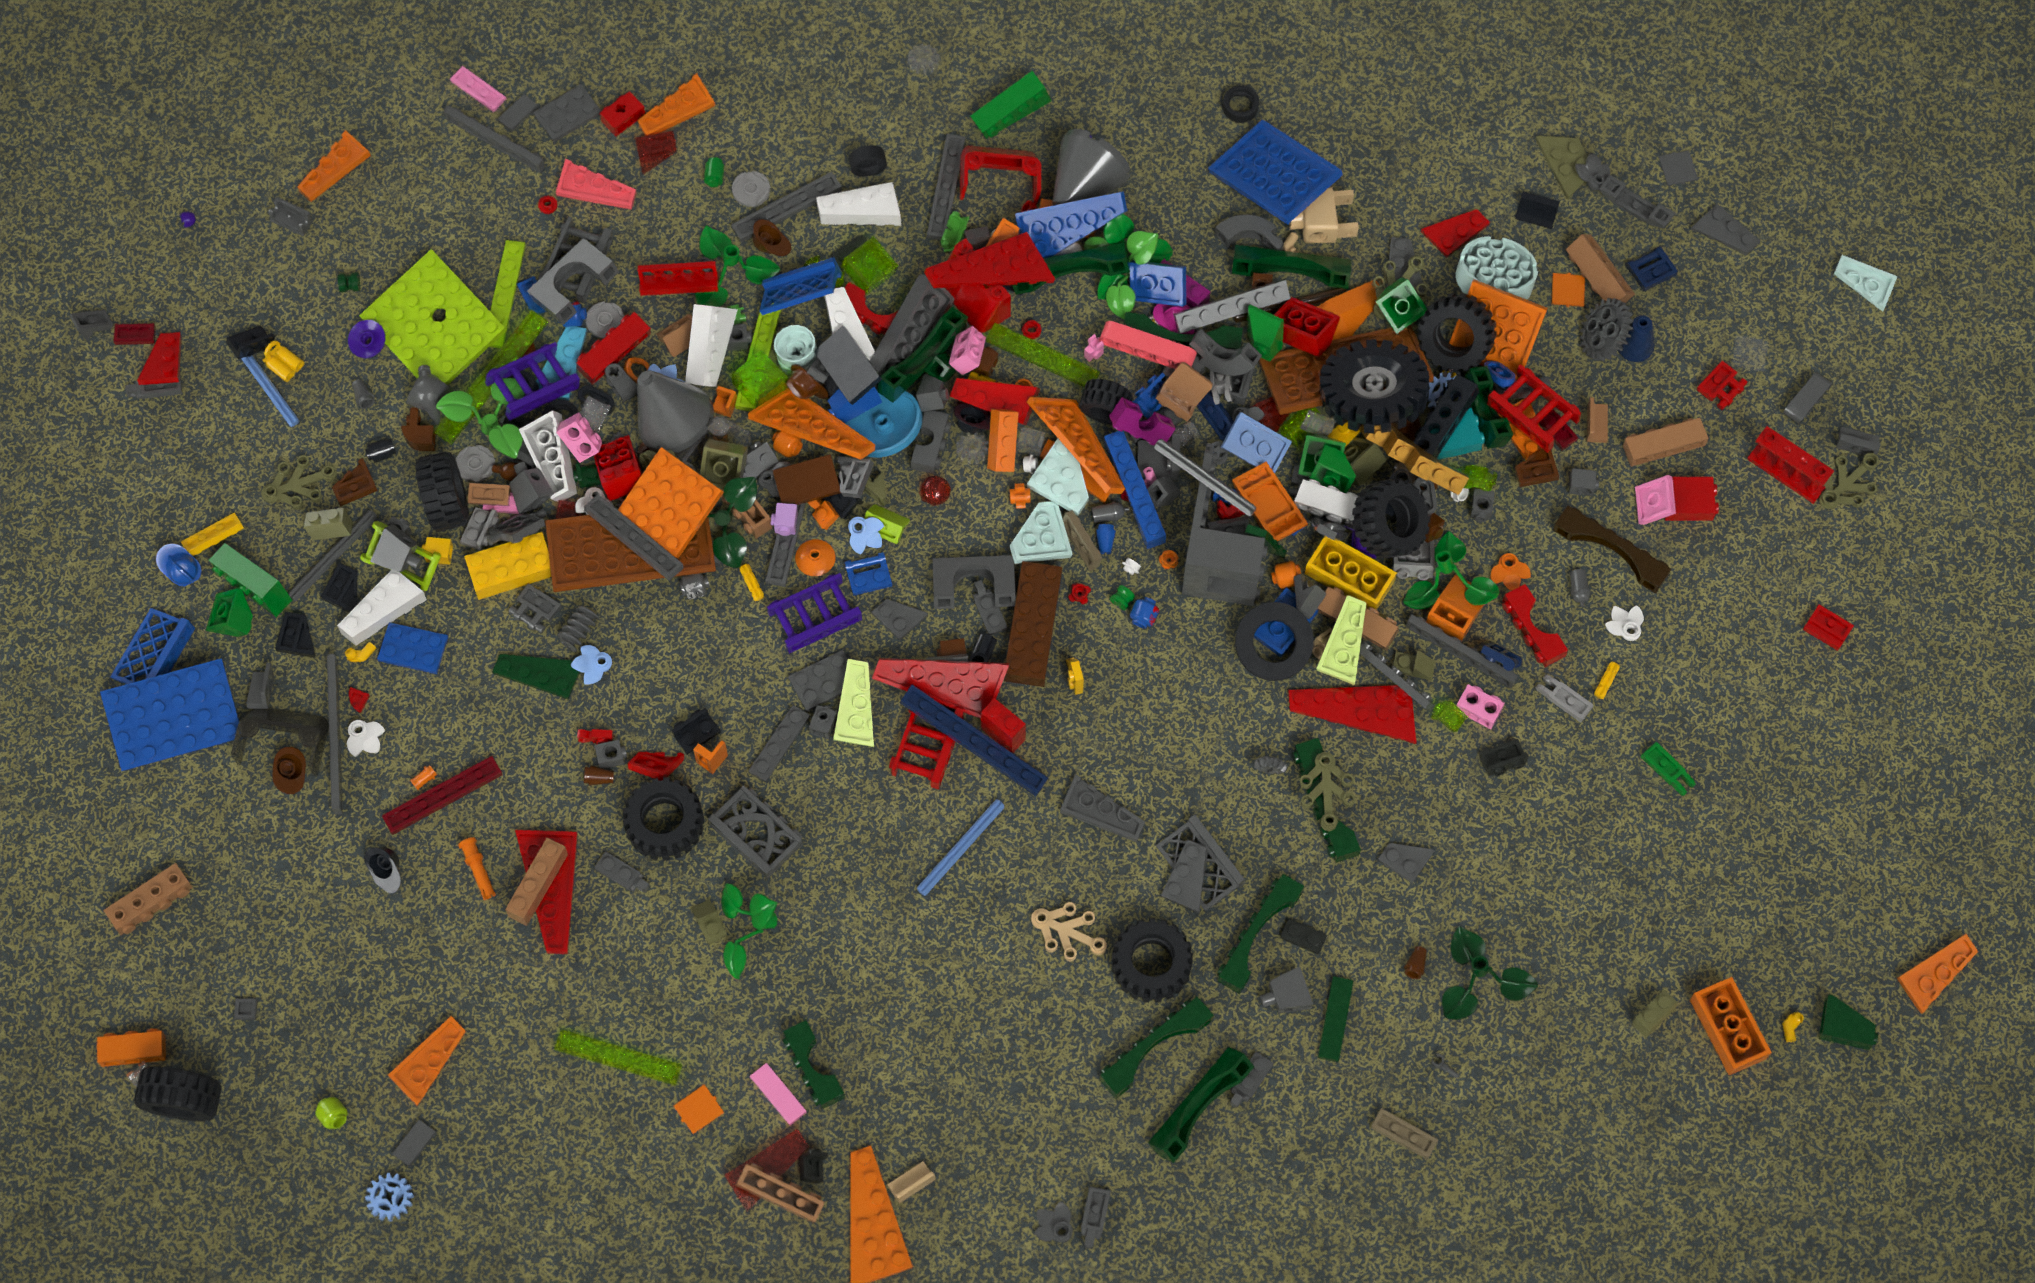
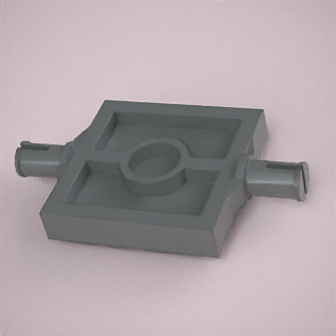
M540 509L531 514L521 513L489 529L490 537H487V542L493 545L503 540L511 543L522 541L523 537L535 534L539 531L538 529L545 526L542 517L546 516V512L544 509Z

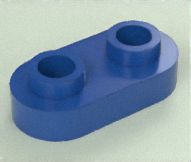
M1487 361L1484 363V366H1487L1492 380L1499 387L1509 388L1515 382V373L1500 362Z

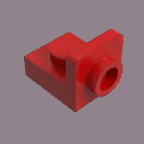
M1222 500L1217 503L1216 512L1221 520L1237 518L1245 514L1232 504L1227 508Z

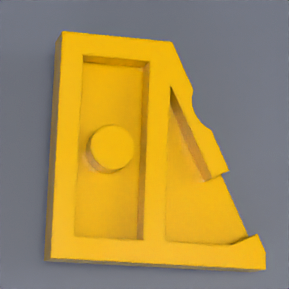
M1074 657L1068 658L1066 663L1068 666L1067 681L1069 689H1074L1075 695L1083 693L1084 678L1079 660L1074 659Z

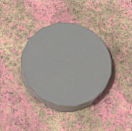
M757 171L743 172L732 183V194L739 204L746 207H755L764 203L769 197L770 184L762 173Z
M599 302L587 311L586 326L594 336L605 338L609 329L612 327L616 328L621 324L620 321L624 317V313L615 303Z
M476 445L465 447L456 457V462L463 480L470 483H479L492 475L495 459L493 453L488 448Z

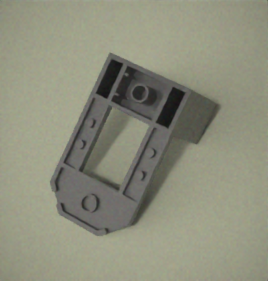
M1207 443L1202 468L1214 476L1218 452H1214L1215 444ZM1200 482L1185 564L1182 595L1254 606L1255 600L1259 601L1261 589L1257 588V584L1262 582L1265 565L1261 564L1262 558H1266L1268 546H1264L1265 538L1205 529L1212 490Z

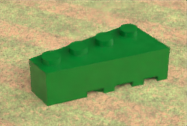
M1031 71L970 115V117L987 139L996 136L999 131L1045 106L1052 100L1044 85L1035 73Z
M226 543L208 560L213 566L211 570L218 577L224 576L231 586L242 589L245 596L252 598L254 602L262 606L274 617H277L291 603V597L279 580Z

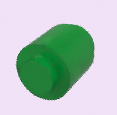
M709 158L705 164L704 182L710 187H718L723 184L725 166L720 158Z

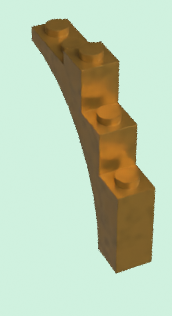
M1392 424L1391 432L1381 433L1379 426H1375L1374 433H1364V425L1360 426V430L1367 440L1383 447L1388 456L1404 463L1409 472L1426 481L1430 480L1459 495L1469 480L1467 475L1440 461L1413 443Z

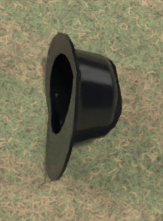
M966 403L955 406L954 415L957 418V426L961 431L967 434H979L983 430H990L991 412Z
M386 846L367 850L364 855V862L375 883L387 893H395L401 885L398 855Z

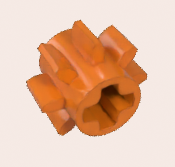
M1024 483L1015 484V489H1010V504H1016V509L1025 508L1026 503H1031L1030 488H1025Z

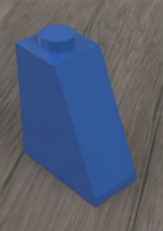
M875 386L853 405L848 402L840 389L827 400L831 406L828 409L829 413L844 423L883 403Z

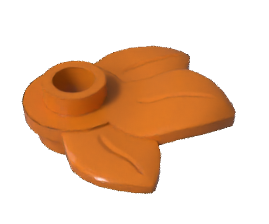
M1512 553L1502 555L1499 559V564L1494 566L1491 571V580L1496 584L1503 582L1510 591L1520 586L1521 579L1531 577L1530 568L1525 563L1519 562L1518 558ZM1511 561L1512 566H1507L1505 562Z

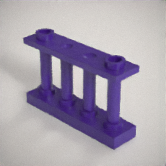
M556 342L550 345L545 344L539 350L500 368H493L486 374V386L495 382L508 402L505 415L509 421L579 388L580 378L577 373L567 375L554 355H556L558 346ZM547 359L560 380L555 383H549L537 363ZM530 367L543 388L536 392L532 391L520 373L521 370ZM513 375L526 396L521 399H515L502 378Z
M841 573L829 575L824 581L783 600H775L767 606L769 617L776 614L788 636L787 640L784 641L789 654L862 620V613L859 607L850 608L838 586L843 583ZM829 589L833 591L843 610L842 614L836 617L831 615L820 594ZM812 597L825 619L823 623L817 626L811 621L802 603ZM795 606L806 627V630L800 634L794 632L784 613V610Z

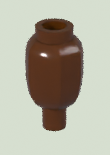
M507 462L501 466L494 464L492 472L500 473L502 478L512 481L517 477L514 466L518 463Z

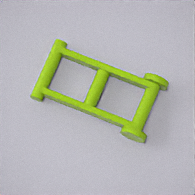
M379 521L373 522L372 527L375 529L367 552L362 553L360 559L367 564H374L370 562L384 528L388 527V525ZM417 546L415 553L430 560L424 578L407 570L400 573L420 584L421 590L428 591L441 554L438 552L432 554Z

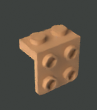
M1181 362L1160 386L1156 399L1162 406L1171 409L1177 417L1188 421L1192 417L1197 404L1211 390L1213 383L1187 363Z

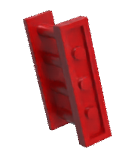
M1520 364L1517 370V377L1519 378L1503 394H1498L1494 390L1488 397V405L1502 417L1507 418L1512 425L1548 453L1553 448V436L1570 419L1578 424L1581 412L1576 405L1568 403L1537 378L1531 369L1525 368ZM1524 383L1534 389L1518 406H1513L1508 402V399ZM1541 395L1548 403L1533 418H1528L1523 414V411ZM1556 407L1564 415L1548 430H1543L1538 426V423Z
M1766 426L1755 442L1758 445L1748 456L1747 460L1814 504L1826 487L1824 485L1834 473V470Z
M956 707L954 714L964 719V709ZM909 710V713H911L896 757L892 756L889 768L891 769L892 776H896L898 769L927 777L931 781V787L939 790L956 741L942 732L914 724L917 715ZM911 732L940 740L943 743L942 750L934 751L908 743ZM905 750L935 759V762H937L935 769L929 770L901 761Z

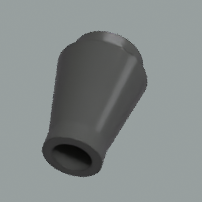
M355 380L352 383L356 405L361 409L372 407L375 402V396L367 388L363 380Z

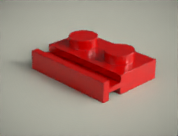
M1819 604L1803 630L1838 651L1854 625Z

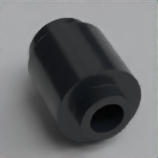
M386 438L367 444L368 449H365L368 460H373L374 463L391 458L393 454H396L392 440H386Z

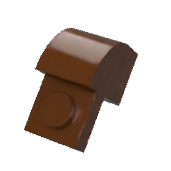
M416 407L410 408V415L406 417L407 426H401L406 443L418 451H435L436 432L434 426L421 425L419 409Z

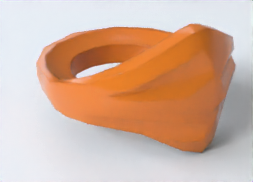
M629 358L624 364V371L637 383L638 377L633 374L631 366L634 363L641 364L646 370L650 366L644 359Z

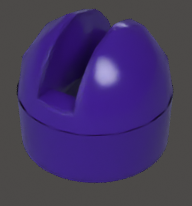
M192 212L180 213L182 223L184 222V228L194 225L196 219Z

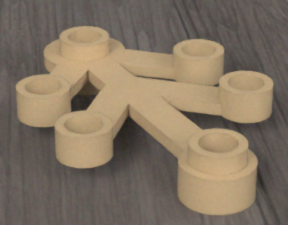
M1072 902L1066 903L1063 908L1050 912L1042 908L1033 912L1031 922L1035 928L1041 929L1045 940V949L1048 952H1055L1058 947L1057 941L1052 938L1051 928L1058 932L1064 949V958L1067 961H1074L1077 956L1076 950L1071 946L1069 937L1089 946L1091 952L1095 955L1105 953L1107 943L1103 938L1096 937L1093 939L1073 929L1085 924L1092 925L1095 921L1093 912L1086 911L1083 916L1063 923L1057 922L1054 919L1065 915L1073 916L1076 913V906ZM1071 906L1074 910L1072 912L1066 911V908ZM1042 915L1046 919L1044 921H1039L1038 917ZM1087 915H1090L1093 919L1091 921L1085 920V917ZM1050 942L1054 943V944H1055V947H1054V948H1049V947L1047 946L1048 943H1050ZM1100 942L1102 947L1096 948L1095 943ZM1071 951L1074 953V956L1068 957L1066 953Z

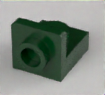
M575 463L576 470L573 471L574 481L579 482L580 488L601 485L596 465L580 467V463Z

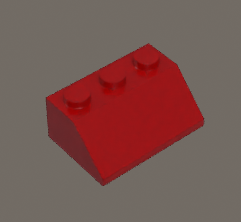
M1293 297L1274 314L1284 320L1283 343L1317 357H1320L1331 345L1340 320V316Z

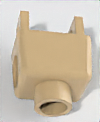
M1329 187L1289 223V229H1302L1305 243H1336V238L1357 237L1358 222L1338 224L1335 207L1336 205L1352 204L1354 191H1333V187Z

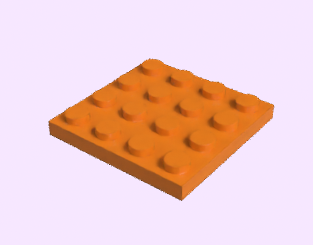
M1474 279L1467 298L1474 296L1477 298L1476 301L1478 303L1484 302L1486 304V311L1491 310L1493 314L1491 320L1496 321L1494 330L1497 331L1492 349L1479 365L1484 366V363L1487 361L1500 362L1515 373V379H1518V366L1520 364L1524 367L1526 366L1548 308ZM1458 319L1449 344L1461 348L1468 347L1474 341L1473 331L1465 321Z
M661 447L618 511L671 555L679 558L724 491Z

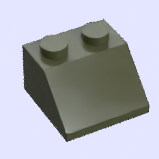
M1357 437L1344 450V454L1356 474L1352 484L1358 486L1366 483L1368 478L1375 471L1379 470L1381 465L1387 460L1377 444Z
M709 439L703 449L700 475L718 488L724 489L730 480L743 477L748 447Z

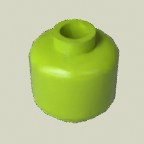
M329 1097L322 1099L318 1103L315 1114L317 1119L327 1129H338L345 1124L348 1112L339 1099Z

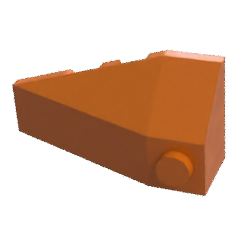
M1372 281L1317 306L1340 316L1333 340L1353 336L1355 331L1373 311L1376 304L1375 301L1377 300L1376 291Z

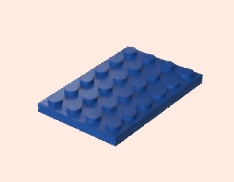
M1263 119L1208 167L1210 174L1287 225L1343 175L1341 169Z
M222 658L100 692L121 771L244 738Z

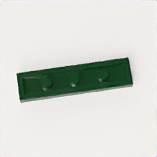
M1335 976L1332 978L1318 1053L1319 1059L1339 1062L1354 980Z

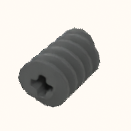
M583 606L576 608L577 612L571 615L572 619H568L567 625L562 627L563 631L557 634L560 642L573 652H577L575 644L582 645L579 638H587L583 632L591 633V629L588 626H596L593 619L600 620L593 611Z

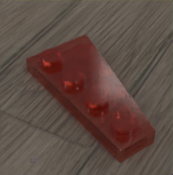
M798 1129L724 1175L746 1212L757 1203L760 1197L735 1186L745 1165L750 1166L753 1163L763 1168L762 1172L768 1175L774 1173L781 1177L795 1163L799 1156L809 1148Z

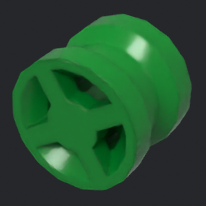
M1120 585L1117 588L1116 594L1110 597L1112 604L1117 605L1123 611L1128 608V603L1135 599L1134 593L1123 585Z

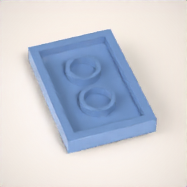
M1239 412L1221 448L1254 467L1267 462L1275 473L1292 441L1244 413Z

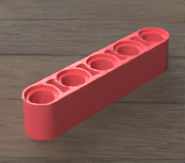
M1114 321L1106 322L1099 341H1102L1105 346L1176 369L1181 362H1185L1192 367L1197 352L1191 347Z

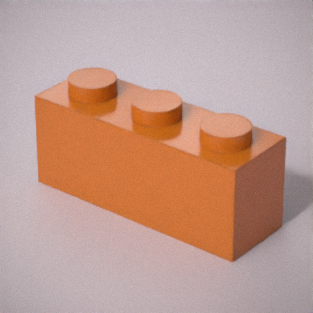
M991 409L987 469L995 472H1014L1018 412Z
M148 1029L143 1033L127 1031L123 1035L106 1033L104 1037H97V1062L101 1067L166 1060V1036L159 1029Z

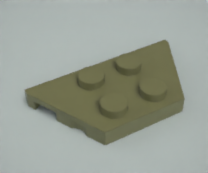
M1536 136L1535 140L1566 199H1570L1575 191L1585 182L1580 179L1575 168L1576 164L1586 165L1588 157L1579 138Z

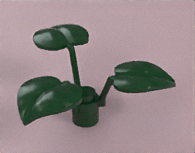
M755 477L730 480L725 485L723 493L725 500L731 503L728 509L724 508L715 514L712 513L707 516V518H714L718 525L723 526L724 537H717L713 541V552L719 561L729 567L739 568L747 551V543L742 535L735 532L727 535V524L733 518L731 509L734 506L737 511L744 512L753 506L757 496Z
M1459 926L1451 941V954L1453 959L1461 965L1471 961L1472 978L1467 991L1461 986H1453L1444 992L1442 997L1444 1017L1451 1020H1461L1475 1012L1478 1006V999L1470 994V992L1472 991L1475 978H1482L1487 973H1490L1498 983H1502L1500 987L1501 994L1511 1001L1525 999L1538 988V983L1529 973L1514 967L1505 969L1502 972V979H1500L1493 971V968L1488 967V960L1483 956L1486 950L1484 940L1479 935Z

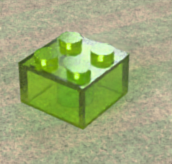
M874 236L846 256L841 264L842 269L859 288L865 291L866 295L894 275L899 266Z
M762 350L732 373V385L755 408L788 388L786 386L788 377Z

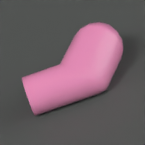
M1147 467L1143 471L1146 477L1144 483L1147 489L1157 479L1152 467Z

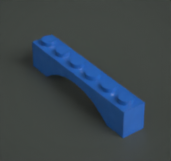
M1117 431L1104 436L1105 449L1125 487V492L1146 548L1150 549L1166 543L1165 531L1124 432Z

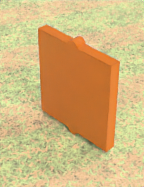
M1553 273L1552 304L1566 305V307H1584L1585 278L1582 275H1571V273Z
M705 1085L673 1106L681 1116V1121L686 1123L693 1134L724 1113L717 1103L716 1097L712 1096Z

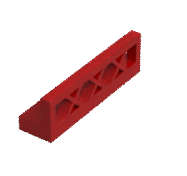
M716 261L638 265L640 296L718 292L719 275ZM712 268L713 272H704L702 270ZM684 270H691V271H693V272H692V273H685V272H683V271H684ZM664 271H671V272H673V273H672V274H665V273H663V272H664ZM643 272H651L653 275L644 276Z

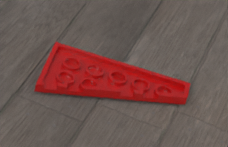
M1028 232L933 265L924 271L933 288H954L958 285L976 287L977 284H987V286L1017 285V283L1022 282L1036 284L1037 282L1044 281L1046 283H1054L1055 281L1053 274Z
M879 658L872 679L904 691H908L910 686L914 685L938 703L956 709V707L964 709V713L981 719V712L994 698H997L1009 663Z
M1398 685L1288 690L1289 709L1291 712L1416 744L1412 697Z
M515 830L526 873L546 838L566 847L568 855L536 909V914L547 954H568L578 833L569 831Z

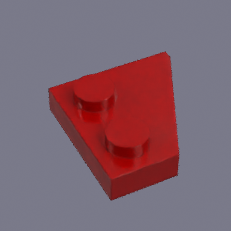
M638 752L628 762V770L651 778L658 777V780L663 781L664 777H668L683 762L684 753H677V757L665 756V752Z

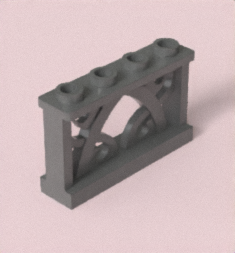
M743 785L728 802L708 818V823L768 880L781 865L803 846L802 835L796 829L791 830L787 826V821L781 815L776 816L772 812V807L764 801L762 803L758 799V794L752 788L747 789ZM743 800L749 801L752 807L745 809L743 805V814L739 815L737 811L738 803ZM757 809L761 811L763 814L756 813ZM730 810H733L735 816L722 822L721 819ZM745 822L766 823L768 830L767 843L762 840H753L746 844L744 842L747 835ZM737 824H741L743 829L740 834L734 832L736 828H739ZM774 824L780 829L779 831L775 832ZM782 836L789 838L790 845L788 848L777 849L774 847V844H785V842L780 841ZM756 845H761L765 847V850L762 847H760L761 851L755 852L754 847ZM772 852L780 855L772 864H767Z

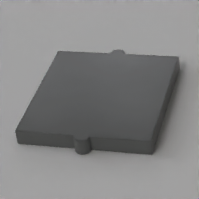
M1689 150L1677 153L1673 151L1672 154L1658 156L1667 186L1680 183L1684 185L1686 182L1698 180Z

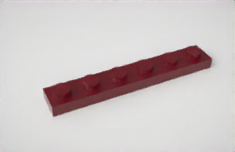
M490 756L382 815V818L391 834L394 835L503 774L493 756Z

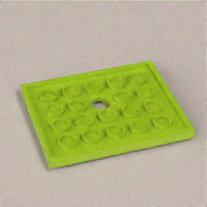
M432 249L359 315L363 320L376 321L383 327L386 336L385 344L416 378L419 377L418 368L422 365H428L431 374L447 385L507 331L499 320ZM437 309L446 310V318L442 322L433 320V313Z

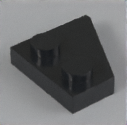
M339 562L320 599L350 613L357 606L358 571Z
M285 611L275 647L277 652L315 658L316 654L305 614Z

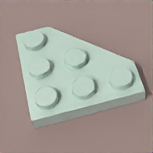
M1057 439L1028 481L1027 488L1068 511L1073 510L1075 515L1078 516L1089 501L1081 466L1064 444Z
M1052 501L1039 502L1010 544L1014 564L1022 563V561L1036 562L1070 558L1073 555L1058 504Z

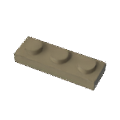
M1074 511L1066 512L1063 517L1066 533L1088 570L1092 571L1102 561L1101 553L1096 549L1090 535L1085 531Z
M1382 1108L1371 1126V1129L1427 1160L1438 1142V1139Z

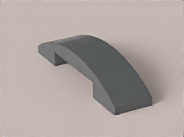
M1611 175L1608 176L1599 188V191L1613 204L1649 225L1665 229L1676 214L1661 204L1655 206L1626 189L1625 183Z

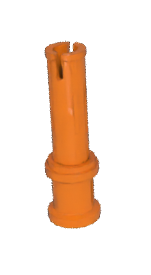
M467 838L461 841L458 846L459 849L463 850L466 858L464 861L473 872L483 900L492 898L491 895L494 897L496 894L483 866V855L479 853L475 844L477 842L476 838Z

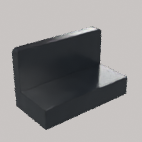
M1522 191L1515 219L1552 229L1560 201Z

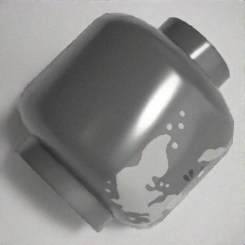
M702 573L683 575L682 580L679 581L682 595L686 596L689 600L705 596L707 593L706 588H710L707 576L703 577Z

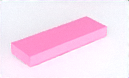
M464 66L450 78L452 83L492 112L506 100L504 95Z
M767 1063L750 1076L752 1081L790 1126L807 1113Z

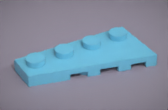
M566 327L557 342V352L554 356L567 375L577 372L576 362L582 352L587 333L586 328ZM547 360L542 372L549 383H555L560 378ZM537 379L536 382L538 383V385H539V390H540V389L543 388V386L541 385V383H540L539 380ZM571 392L557 399L569 401Z

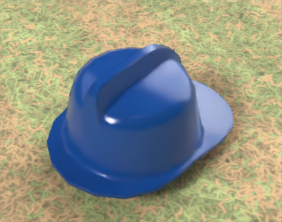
M171 543L159 549L156 556L157 566L173 583L185 587L200 578L202 571L200 563L185 548Z

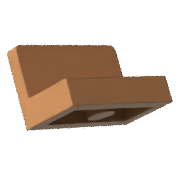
M690 314L656 334L658 339L666 345L672 357L689 348L693 317Z
M1590 397L1587 405V442L1607 443L1608 405L1594 404V397Z
M469 483L468 504L509 506L510 493H512L510 485Z

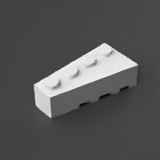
M892 182L816 197L821 224L901 226V215Z
M694 304L685 383L716 387L738 309Z
M391 570L337 626L343 636L354 645H358L388 625L389 622L392 623L404 613L406 614L418 604L426 601L425 594L400 572Z

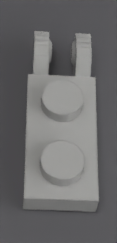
M1210 370V381L1213 383L1211 391L1215 405L1220 404L1219 394L1225 393L1227 402L1232 401L1231 376Z
M1548 674L1543 677V680L1555 689L1551 691L1541 684L1535 687L1538 692L1580 723L1594 706L1570 687Z

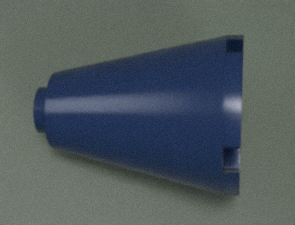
M1644 315L1637 316L1630 324L1633 329L1628 332L1631 337L1626 338L1628 344L1622 345L1623 351L1617 350L1628 361L1642 362L1648 359L1654 352L1653 323L1649 317Z

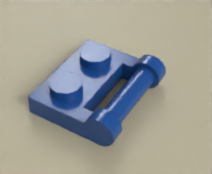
M884 552L878 553L877 556L853 562L850 560L844 561L853 596L892 587ZM879 563L881 568L854 574L853 572L854 569Z

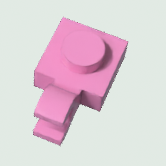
M1094 334L1088 339L1089 345L1084 349V357L1089 362L1093 358L1095 360L1100 358L1104 352V343L1099 341V337L1096 339Z

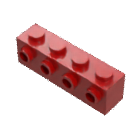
M635 312L624 316L620 321V325L609 329L603 340H597L587 354L584 352L577 358L576 369L592 385L605 375L608 365L619 363L650 335L651 328Z

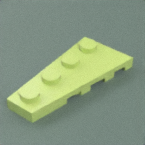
M1347 595L1317 666V671L1355 685L1366 602Z
M851 659L847 661L833 739L835 741L874 747L868 662Z

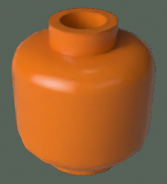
M777 431L772 438L773 449L787 458L797 456L803 446L801 438L783 431Z
M1287 561L1276 564L1275 572H1272L1271 576L1274 584H1278L1281 589H1285L1286 587H1295L1294 576L1302 573L1299 564Z

